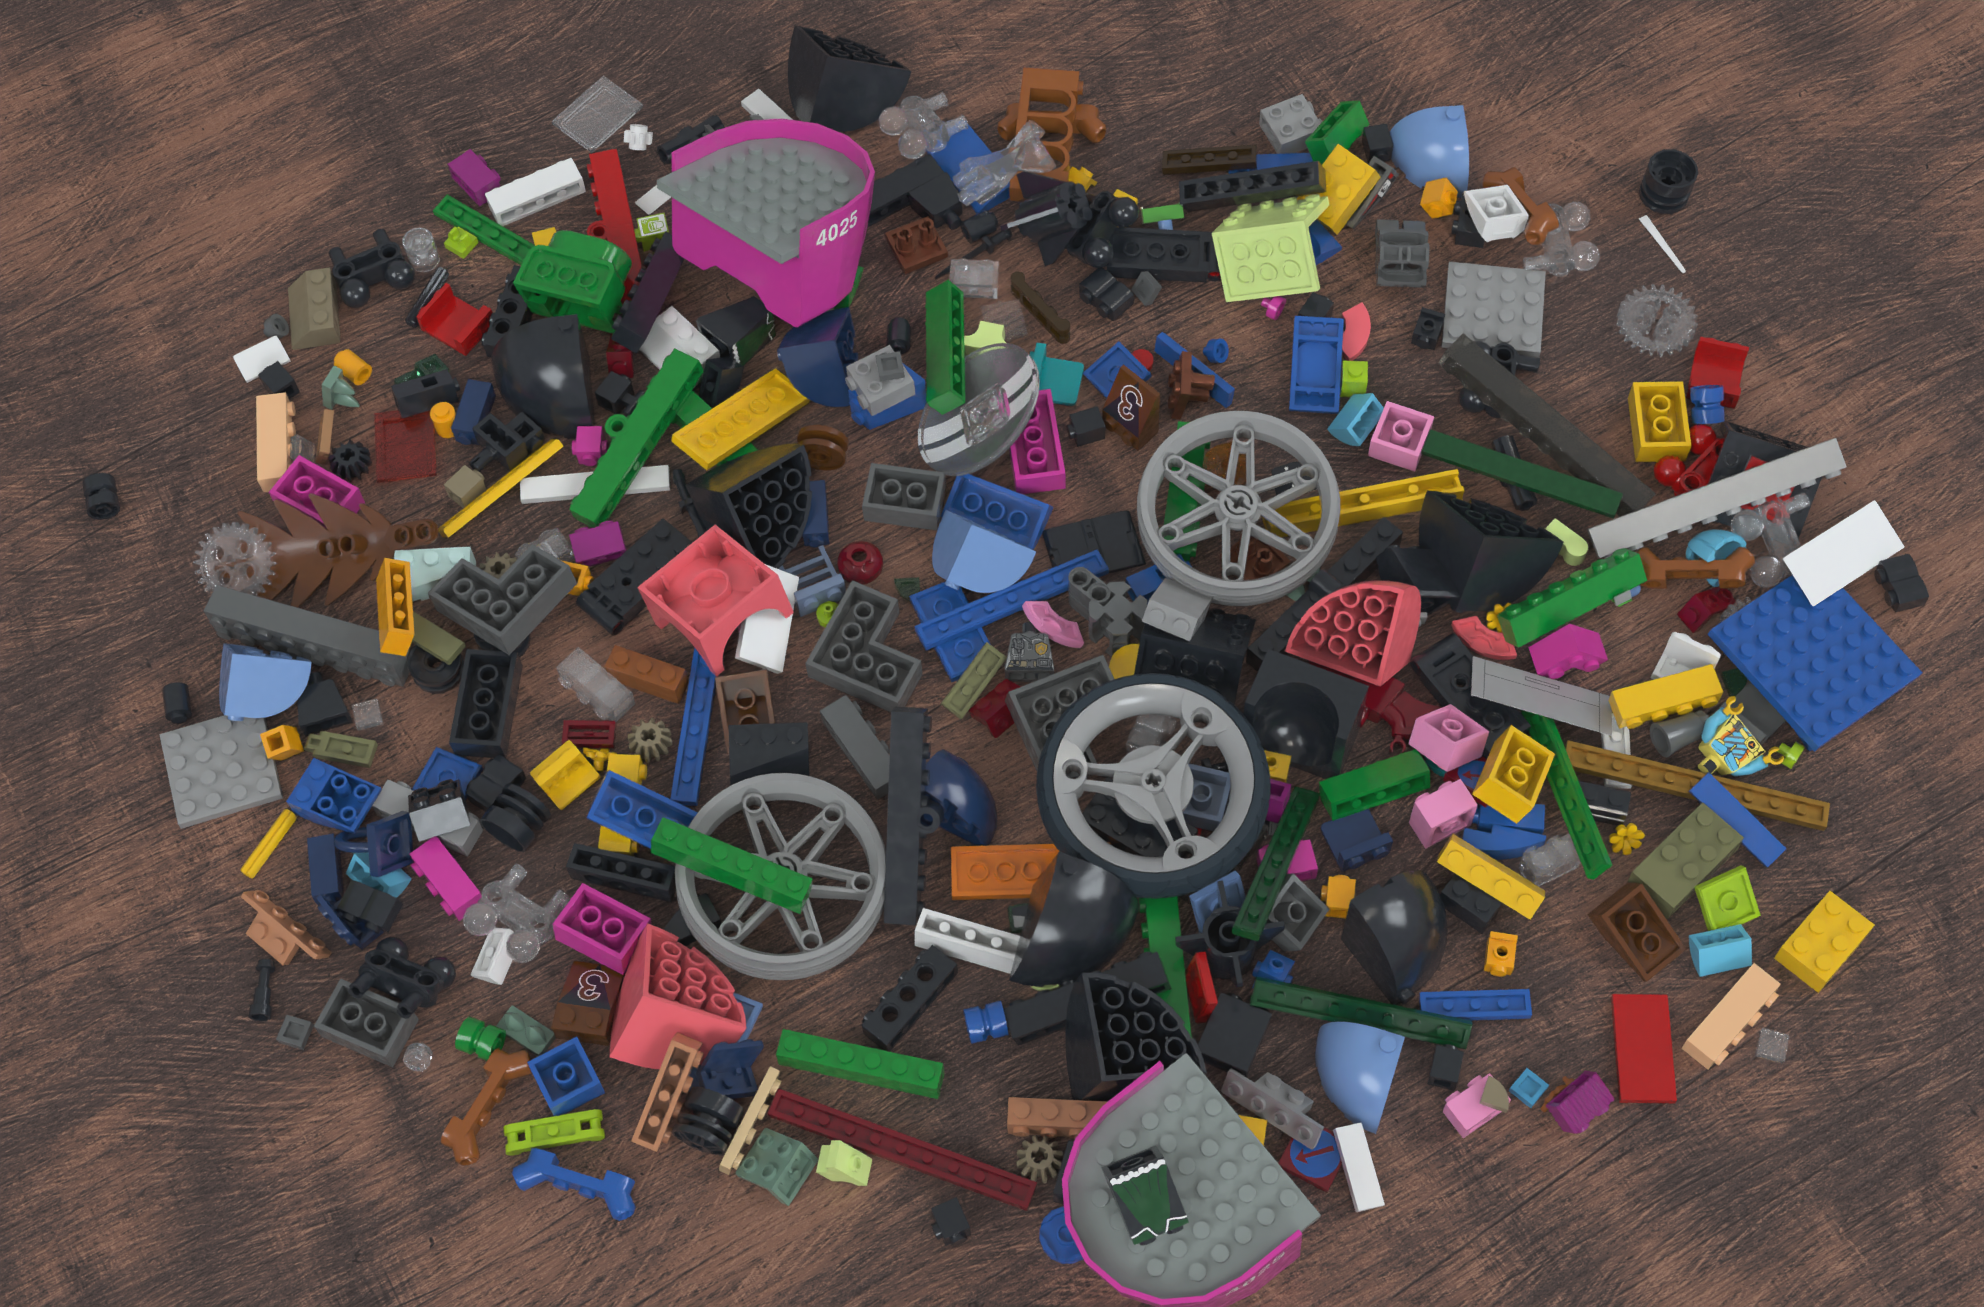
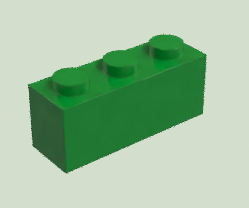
M1360 100L1340 102L1305 140L1313 161H1319L1322 165L1337 144L1348 150L1351 147L1350 145L1362 135L1363 128L1368 127L1369 122Z

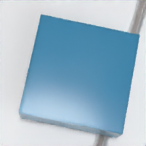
M1526 1068L1510 1087L1509 1092L1532 1108L1548 1089L1549 1084Z

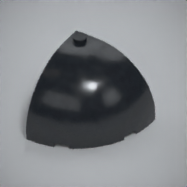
M794 26L788 58V87L793 109L797 117L803 122L817 123L837 132L853 131L870 125L884 116L899 100L907 86L911 70L897 60H893L891 63L890 60L885 58L886 54L838 35L833 39L823 34V31Z
M577 314L543 318L523 324L505 334L497 342L491 355L495 382L507 406L516 416L523 412L542 429V432L549 435L551 433L563 435L567 439H576L577 426H595L590 356Z
M803 444L777 445L742 455L715 467L685 485L707 530L717 525L761 562L777 569L783 565L784 559L791 549H795L807 524L811 508L812 491H810L809 476L812 475L808 455Z
M1427 490L1420 513L1419 546L1420 549H1432L1458 590L1460 597L1449 603L1450 608L1458 613L1493 610L1496 604H1501L1503 607L1507 603H1512L1519 599L1544 577L1562 548L1564 541L1541 526L1536 529L1533 526L1527 525L1528 519L1476 499L1470 498L1469 502L1456 499V494Z
M1058 852L1033 885L1009 981L1035 987L1056 984L1060 986L1070 980L1076 981L1081 973H1091L1102 969L1120 951L1134 927L1139 904L1133 891L1122 880L1105 869Z
M1412 870L1391 877L1384 887H1381L1378 883L1350 900L1341 940L1393 1005H1397L1400 1002L1404 1005L1415 997V992L1431 979L1441 963L1448 933L1447 916L1441 895L1426 873L1422 870Z
M1081 973L1077 978L1069 998L1065 1029L1066 1061L1072 1100L1108 1102L1159 1061L1163 1064L1165 1070L1186 1053L1203 1074H1206L1207 1071L1195 1038H1191L1184 1027L1185 1022L1162 998L1138 983H1129L1117 979V976L1110 974Z

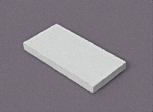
M766 565L778 574L791 607L794 610V592L797 591L799 577ZM764 609L747 617L741 622L735 659L763 669L767 668L768 671L777 674L782 673L793 614L786 619L776 609Z

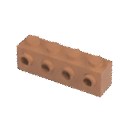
M678 1032L672 1038L631 1142L656 1152L662 1143L668 1144L673 1129L669 1127L672 1118L677 1119L684 1104L679 1102L683 1092H689L694 1079L690 1077L692 1068H698L704 1054L700 1051L702 1042Z
M1009 1097L1008 1134L1019 1137L1029 1135L1048 1136V1138L1065 1136L1075 1139L1107 1102Z

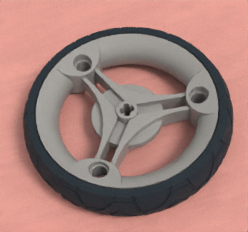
M1156 673L1135 674L1111 680L1095 687L1090 692L1082 695L1061 715L1053 726L1040 755L1036 777L1037 802L1045 829L1059 852L1087 861L1112 873L1122 880L1138 898H1171L1198 891L1216 882L1236 867L1252 848L1261 832L1268 813L1271 787L1269 767L1264 749L1260 745V739L1244 714L1232 702L1227 701L1223 695L1197 681L1180 676ZM1145 714H1160L1180 719L1181 729L1163 746L1152 745L1137 748L1128 753L1119 763H1088L1083 755L1088 745L1099 733L1120 720ZM1203 722L1207 724V726L1204 728H1198L1194 725V723ZM1187 735L1193 742L1183 755L1180 756L1175 752V749ZM1201 745L1218 746L1227 763L1231 784L1226 812L1217 828L1207 838L1191 836L1182 813L1188 806L1193 794V775L1188 764ZM1070 772L1080 774L1076 779H1070L1066 775ZM1087 774L1113 777V783L1087 780ZM1149 782H1153V784L1158 785V787L1154 788L1152 784H1149ZM1083 792H1097L1112 796L1116 799L1123 812L1129 817L1142 823L1153 824L1168 847L1164 856L1144 857L1133 855L1117 849L1104 841L1092 830L1081 812L1078 799L1082 796ZM1172 819L1175 820L1182 835V838L1176 841L1173 840L1165 823ZM1188 851L1193 856L1192 858L1184 859L1179 856V853Z

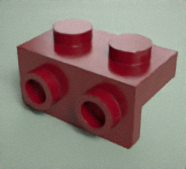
M1008 679L999 683L991 692L968 710L973 719L987 726L991 736L994 738H998L1014 724L1005 699L1009 691L1020 688V686Z

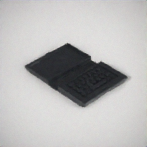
M1120 511L1049 528L1042 533L1052 568L1097 549L1108 566L1109 573L1146 564L1130 511Z

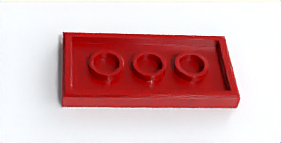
M1612 994L1611 1004L1619 1103H1676L1677 1095L1668 995Z

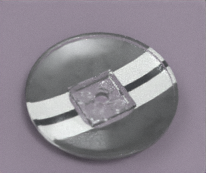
M996 343L973 351L965 356L966 403L944 415L926 403L919 423L918 445L924 461L937 472H944L947 476H962L976 472L998 459L1017 440L1031 418L1039 394L1038 368L1034 359L1025 350L1010 343Z

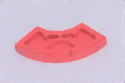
M1363 302L1342 313L1341 318L1344 319L1345 324L1342 355L1347 361L1356 359L1365 349L1369 339L1371 322Z
M1478 616L1452 621L1451 625L1455 634L1465 646L1475 653L1497 660L1516 659L1517 653L1514 645L1505 641L1503 633L1492 631L1484 626Z

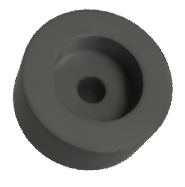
M273 314L264 321L265 329L263 332L266 337L277 336L281 339L289 333L287 321L279 314Z

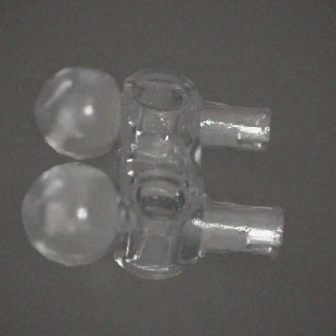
M943 92L927 99L920 96L906 97L902 100L899 107H887L879 116V126L884 133L896 136L904 132L898 140V148L901 154L909 159L920 158L926 150L930 152L941 151L947 146V142H949L952 135L968 129V123L964 115L944 122L935 114L934 111L948 106L947 98Z
M1576 201L1567 203L1564 207L1553 203L1548 204L1557 216L1559 228L1547 234L1545 242L1542 244L1544 255L1523 257L1524 269L1546 270L1555 276L1567 275L1574 269L1579 271L1593 269L1600 259V252L1597 246L1590 241H1581L1572 247L1569 231L1577 232L1583 230L1590 221L1588 207Z
M1802 492L1784 501L1776 498L1770 502L1767 501L1759 504L1753 510L1744 509L1734 515L1731 521L1732 532L1740 535L1745 541L1755 540L1762 534L1770 556L1759 557L1755 560V565L1750 569L1751 578L1756 585L1763 588L1773 587L1782 578L1793 575L1783 558L1801 547L1790 520V514L1810 506L1809 499L1805 493ZM1773 508L1775 517L1772 521H1768L1766 514L1769 509Z
M515 863L502 880H495L484 886L478 903H474L466 909L463 916V924L470 934L478 937L492 932L497 920L509 926L515 931L508 937L506 952L513 961L527 963L537 957L540 944L552 938L554 934L553 923L570 901V898L563 891L557 890L548 903L541 907L521 895L515 889L526 877L527 871ZM495 897H502L499 901H491ZM538 923L545 924L541 928H534V926Z

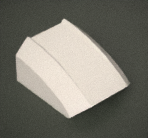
M1508 185L1464 191L1471 218L1485 241L1489 242L1491 240L1511 237L1514 239L1524 231L1529 214Z

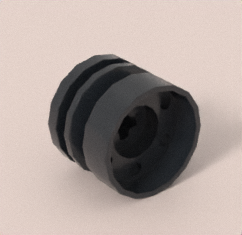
M1664 149L1656 152L1650 158L1639 188L1640 199L1644 205L1652 211L1661 214H1673L1681 211L1688 202L1698 175V167L1693 158L1675 149Z
M506 783L501 790L503 794H498L496 797V802L500 807L490 805L479 822L489 834L504 845L518 852H525L535 838L534 832L530 828L541 830L544 826L543 822L549 819L551 813L533 794L519 786Z
M702 1087L690 1088L683 1106L691 1114L681 1113L678 1115L677 1120L679 1123L673 1126L672 1134L698 1151L713 1155H725L728 1149L726 1143L731 1142L732 1135L724 1128H737L744 1112L743 1107L729 1097Z

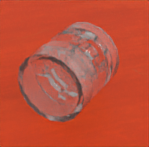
M421 227L409 230L404 235L402 244L410 265L419 272H427L434 269L440 261V255L431 232Z

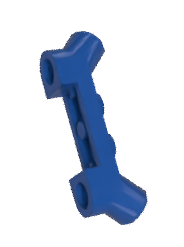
M532 1148L528 1160L512 1170V1175L520 1190L526 1191L544 1181L552 1182V1186L563 1191H568L569 1188L579 1191V1195L585 1198L594 1199L595 1196L603 1198L613 1219L618 1221L629 1218L636 1209L630 1195L635 1181L616 1172L607 1170L604 1179L600 1180L559 1167L560 1161L556 1154L538 1148Z

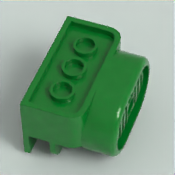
M561 230L553 234L548 246L536 245L528 251L513 284L530 311L534 314L546 317L577 314L581 326L614 333L615 330L611 328L614 323L612 318L614 314H621L619 310L623 305L621 299L625 292L624 282L632 267V261L623 249L612 242L578 232Z

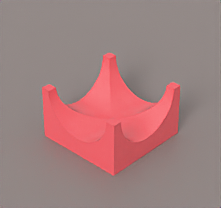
M717 525L711 527L637 587L655 624L661 630L669 622L673 624L696 648L715 676L724 671L723 652L729 637L747 617L764 609H776L786 619L794 613L778 574Z

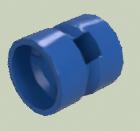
M1700 385L1690 388V399L1695 404L1691 408V423L1713 424L1725 421L1724 407L1720 405V402L1724 400L1723 385Z
M1001 1001L988 1003L984 1009H981L979 1006L963 1009L971 1044L986 1041L989 1035L993 1038L1009 1035Z

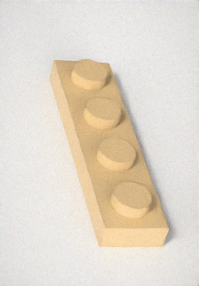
M771 1066L769 1067L720 1163L719 1171L729 1175L732 1168L736 1170L739 1168L744 1158V1154L740 1153L745 1143L751 1144L757 1132L753 1127L757 1119L763 1120L769 1108V1105L765 1104L769 1095L775 1096L782 1081L778 1080L779 1070Z

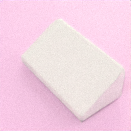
M273 336L233 356L247 383L258 378V374L264 368L277 361L282 366L291 362L277 336Z
M491 927L471 972V976L502 985L520 944L521 936L511 929Z

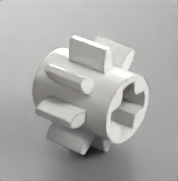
M630 124V130L624 131V142L629 143V149L646 150V146L652 144L653 132H647L648 126Z

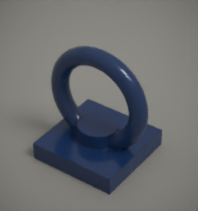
M400 811L367 824V827H359L355 834L343 831L334 838V846L341 851L369 853L370 876L381 877L414 863L410 856V853L413 852L411 818L407 811ZM367 837L368 842H349V840Z

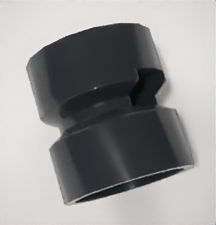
M96 473L89 475L83 480L82 486L86 498V511L89 517L99 520L109 519L120 512L116 480L112 475Z

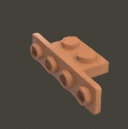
M260 890L243 892L241 898L258 911L246 934L279 963L289 965L299 947L314 959L329 958L332 952L325 947V943L309 934L303 924L290 918L288 912L270 901L269 896L265 892Z

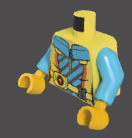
M1730 696L1726 700V707H1721L1705 721L1701 736L1702 742L1699 744V750L1706 757L1698 764V768L1702 773L1709 772L1712 774L1717 770L1721 775L1730 774L1734 777L1750 775L1768 767V763L1778 765L1784 760V756L1779 759L1771 757V754L1778 751L1779 747H1772L1769 749L1768 755H1762L1766 751L1736 716L1743 711V703L1739 704L1736 708L1730 707L1736 701L1735 696Z

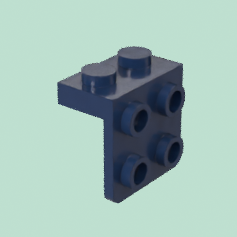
M1369 809L1334 821L1330 820L1321 825V832L1341 872L1359 868L1364 863L1374 859H1381L1391 851L1393 840L1389 832L1381 834Z
M321 894L316 897L320 902V905L317 906L319 911L326 919L333 923L332 928L350 946L355 944L363 950L384 933L382 930L377 934L364 927L366 923L357 921L356 924H352L341 918L343 914L337 909L341 899L332 905Z
M747 1039L740 1043L728 1044L727 1042H720L715 1044L696 1072L699 1086L718 1092L730 1099L754 1097L758 1088L751 1066L764 1048L763 1042Z

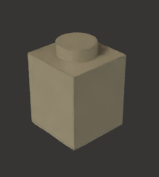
M466 465L444 484L448 497L462 508L466 507L487 490L483 482L485 480L484 476L478 470L474 469L472 471Z

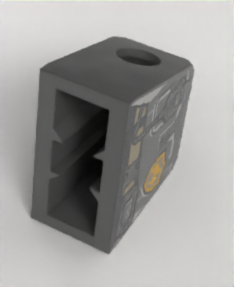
M1026 622L1022 625V633L1011 635L1005 664V679L1012 682H1035L1054 674L1048 634L1038 633V629L1031 622Z

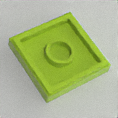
M1742 865L1694 886L1708 931L1744 924L1761 916L1746 867Z

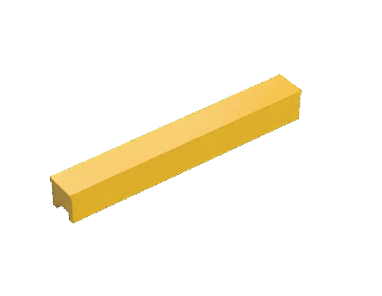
M1458 469L1339 492L1340 517L1338 526L1421 511L1427 490L1456 494V499L1463 500L1464 487L1461 486ZM1320 496L1290 501L1275 511L1304 533L1318 531L1321 521ZM1262 517L1264 528L1267 531L1281 538L1288 536Z

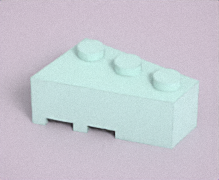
M471 547L395 550L394 554L395 560L410 562L412 602L419 599L421 601L429 599L428 592L461 558L476 566V560Z

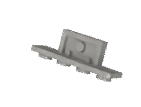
M1232 1068L1228 1071L1221 1089L1223 1094L1267 1120V1122L1313 1150L1317 1146L1324 1126L1305 1115L1312 1107L1314 1102L1312 1099L1269 1072L1254 1083Z

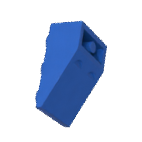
M313 758L286 802L293 813L319 825L355 834L382 789L379 786Z

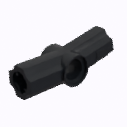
M712 115L694 128L687 126L681 129L676 138L657 146L660 160L665 165L671 164L672 152L702 138V134L706 133L704 125L709 124L715 131L725 128L721 119L717 115Z
M1505 435L1492 441L1491 444L1494 451L1521 459L1513 435ZM1500 481L1503 487H1507L1516 510H1529L1537 504L1538 500L1534 492Z

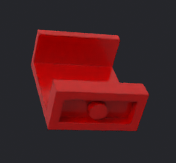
M446 283L435 292L430 302L420 309L416 318L422 331L467 356L482 339L483 334L488 332L490 317L493 312L491 308L485 305L478 310L455 297L451 286Z
M1700 337L1695 349L1686 398L1690 399L1691 387L1723 385L1724 400L1720 402V405L1735 409L1741 394L1740 382L1749 347L1738 343L1719 341L1710 337Z

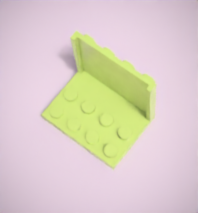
M1312 194L1301 200H1297L1296 197H1290L1279 203L1268 200L1261 202L1258 206H1252L1251 203L1237 206V209L1231 212L1228 218L1223 220V223L1212 232L1226 302L1315 292L1320 289L1308 227L1329 206L1328 196L1320 197L1319 194Z

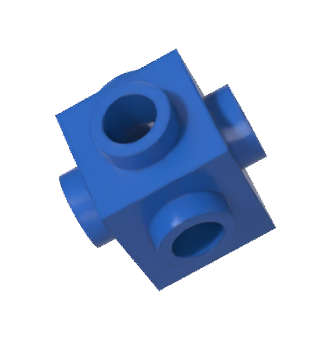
M1270 950L1263 962H1257L1252 976L1292 983L1294 977L1290 976L1295 961Z

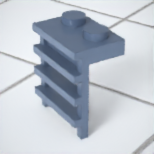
M823 545L818 547L821 556L786 570L783 565L779 568V570L796 576L826 564L827 568L800 578L797 589L832 576L794 592V605H796L800 617L817 611L819 605L824 602L832 601L836 603L841 601L846 592L841 573L837 575Z

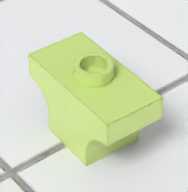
M980 321L979 328L974 334L964 336L965 355L974 357L992 348L1011 346L1004 341V325Z
M831 1140L830 1145H822L816 1173L831 1181H843L858 1186H867L872 1158L840 1140Z

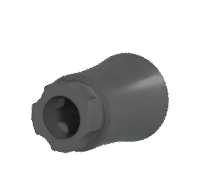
M1698 710L1667 721L1653 723L1650 726L1652 743L1660 755L1668 758L1683 747L1702 739L1704 724L1709 717L1702 710Z

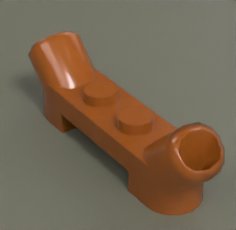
M1019 103L1010 104L1006 109V117L998 122V133L1006 141H1011L1015 138ZM1076 104V118L1072 124L1073 133L1084 135L1092 143L1100 142L1105 137L1107 128L1099 119L1098 108L1088 104ZM1030 111V112L1059 114V113H1063V112H1065V111ZM1028 129V131H1027V132H1033V133H1039V134H1042V133H1060V134H1063V133L1058 132V131H1050V130Z
M1515 167L1504 172L1488 171L1483 177V188L1508 185L1529 214L1524 230L1525 240L1532 245L1543 244L1547 234L1559 228V222L1553 209L1547 202L1538 206L1525 192L1523 175Z
M1738 547L1724 560H1713L1711 562H1706L1702 558L1688 560L1683 557L1661 560L1649 548H1641L1637 551L1640 554L1647 581L1640 585L1652 589H1667V579H1718L1719 588H1739L1746 584L1745 573L1755 565L1753 554L1745 547Z
M499 1048L494 1050L483 1067L489 1079L463 1120L455 1116L451 1118L442 1134L441 1144L453 1149L456 1163L466 1166L479 1160L480 1152L476 1135L480 1128L485 1127L489 1122L494 1105L500 1103L506 1093L505 1087L509 1081L532 1073L527 1063L531 1059L529 1053L525 1050L511 1054Z

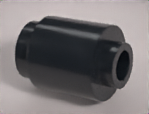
M897 317L893 318L887 326L886 346L890 345L894 352L900 351V354L910 350L911 326L906 319Z

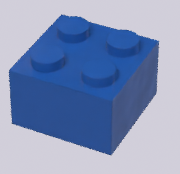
M578 1037L527 1062L554 1116L564 1115L605 1093Z

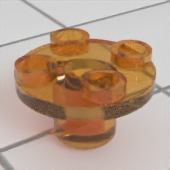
M1232 441L1216 445L1210 449L1204 456L1203 469L1226 480ZM1239 454L1234 485H1245L1246 454Z

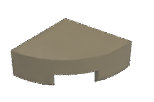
M1488 1076L1479 1104L1507 1113L1509 1098L1504 1086L1495 1078Z

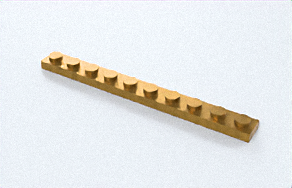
M1569 740L1565 745L1573 769L1576 772L1697 800L1689 790L1706 774ZM1712 775L1751 814L1821 831L1827 828L1830 803Z

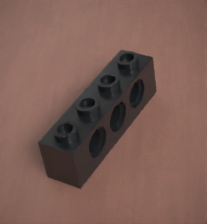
M514 265L511 274H507L505 289L498 296V306L495 313L491 314L488 332L483 334L482 346H484L487 357H491L495 345L505 334L523 324L531 322L534 314L530 311L521 295L518 294L519 292L513 284L521 266Z
M574 843L566 865L570 878L671 903L676 892L675 866Z
M933 945L927 951L922 950L915 959L916 964L910 971L905 970L900 975L895 988L892 991L890 989L887 990L880 999L881 1004L874 1011L870 1010L862 1020L863 1034L884 1051L890 1052L958 974L957 963ZM925 973L933 976L929 981H921L919 979ZM907 993L915 995L912 1001L907 1002L901 999ZM890 1013L898 1016L892 1022L884 1020V1017Z

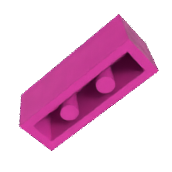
M437 836L432 837L410 853L414 861L410 866L419 878L423 875L428 880L425 885L434 897L439 895L443 901L440 905L448 916L454 914L460 921L485 903L480 891Z

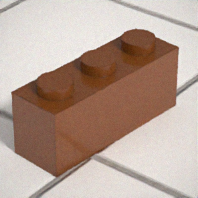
M617 645L614 646L604 666L609 680L677 704L680 703L689 684L684 668Z

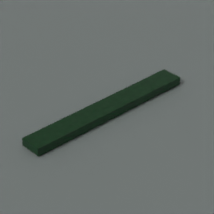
M1431 429L1421 453L1422 455L1613 519L1623 497V493Z
M1294 786L1233 925L1232 934L1259 941L1317 806L1320 793Z
M1257 976L1250 999V1005L1330 1022L1363 1024L1404 1037L1441 1045L1449 1044L1461 1049L1467 1048L1473 1025L1470 1020Z

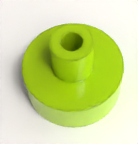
M827 601L817 608V620L822 627L826 628L838 606L837 603Z
M1795 742L1791 748L1782 743L1777 751L1785 756L1782 764L1792 769L1805 746Z

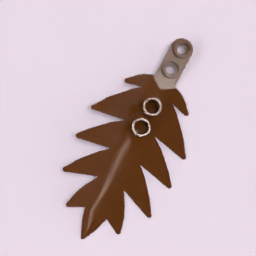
M310 493L309 498L326 526L325 528L319 522L293 506L275 499L273 502L292 535L257 516L238 511L239 517L260 544L237 537L214 536V540L227 554L210 562L201 569V572L216 577L231 578L226 588L240 592L265 577L257 597L273 600L297 576L290 606L298 608L312 595L332 571L325 605L329 606L346 593L373 564L374 567L370 576L372 581L376 580L384 558L393 559L395 550L433 543L438 537L439 530L437 524L431 519H422L391 526V523L377 510L364 503H360L359 507L368 520L334 501Z

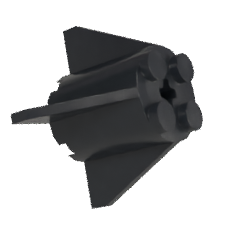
M1028 171L1018 173L1016 175L1023 198L1019 200V209L1015 211L1016 221L1000 226L1001 231L1018 226L1023 236L1027 235L1032 239L1030 242L1038 243L1044 265L1054 264L1079 230L1086 225L1087 221L1092 219L1093 214L1089 208L1085 188L1080 183L1066 182Z
M1221 880L1217 881L1218 909H1215L1205 920L1202 933L1175 937V944L1192 956L1198 952H1206L1213 978L1228 979L1236 987H1242V976L1249 972L1255 952L1284 931L1285 923L1284 921L1266 923L1259 941L1232 934L1233 925L1241 908L1228 906L1224 883Z

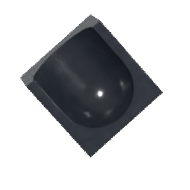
M1268 649L1245 701L1244 716L1254 728L1260 739V745H1262L1264 750L1291 756L1290 766L1328 779L1342 774L1360 729L1369 686Z

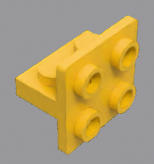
M570 740L566 741L530 772V775L560 810H563L600 779L599 773Z

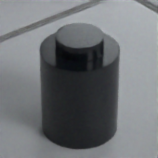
M987 210L960 222L962 233L970 244L995 232L998 225L995 214L993 212L989 213Z
M180 682L165 685L162 688L165 718L174 724L186 722L192 716L188 685Z

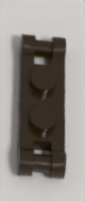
M1016 271L1012 273V295L1057 342L1061 344L1068 343L1070 341L1069 320L1060 319L1054 307L1048 306L1043 301L1041 294L1037 290H1033L1025 282V275L1022 272Z

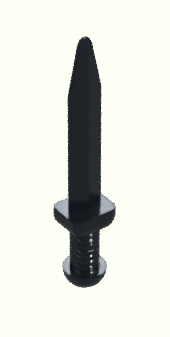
M1011 230L1000 231L991 238L984 236L981 238V246L949 265L936 275L935 279L954 271L984 251H987L990 255L994 252L996 245L1006 239H1011Z

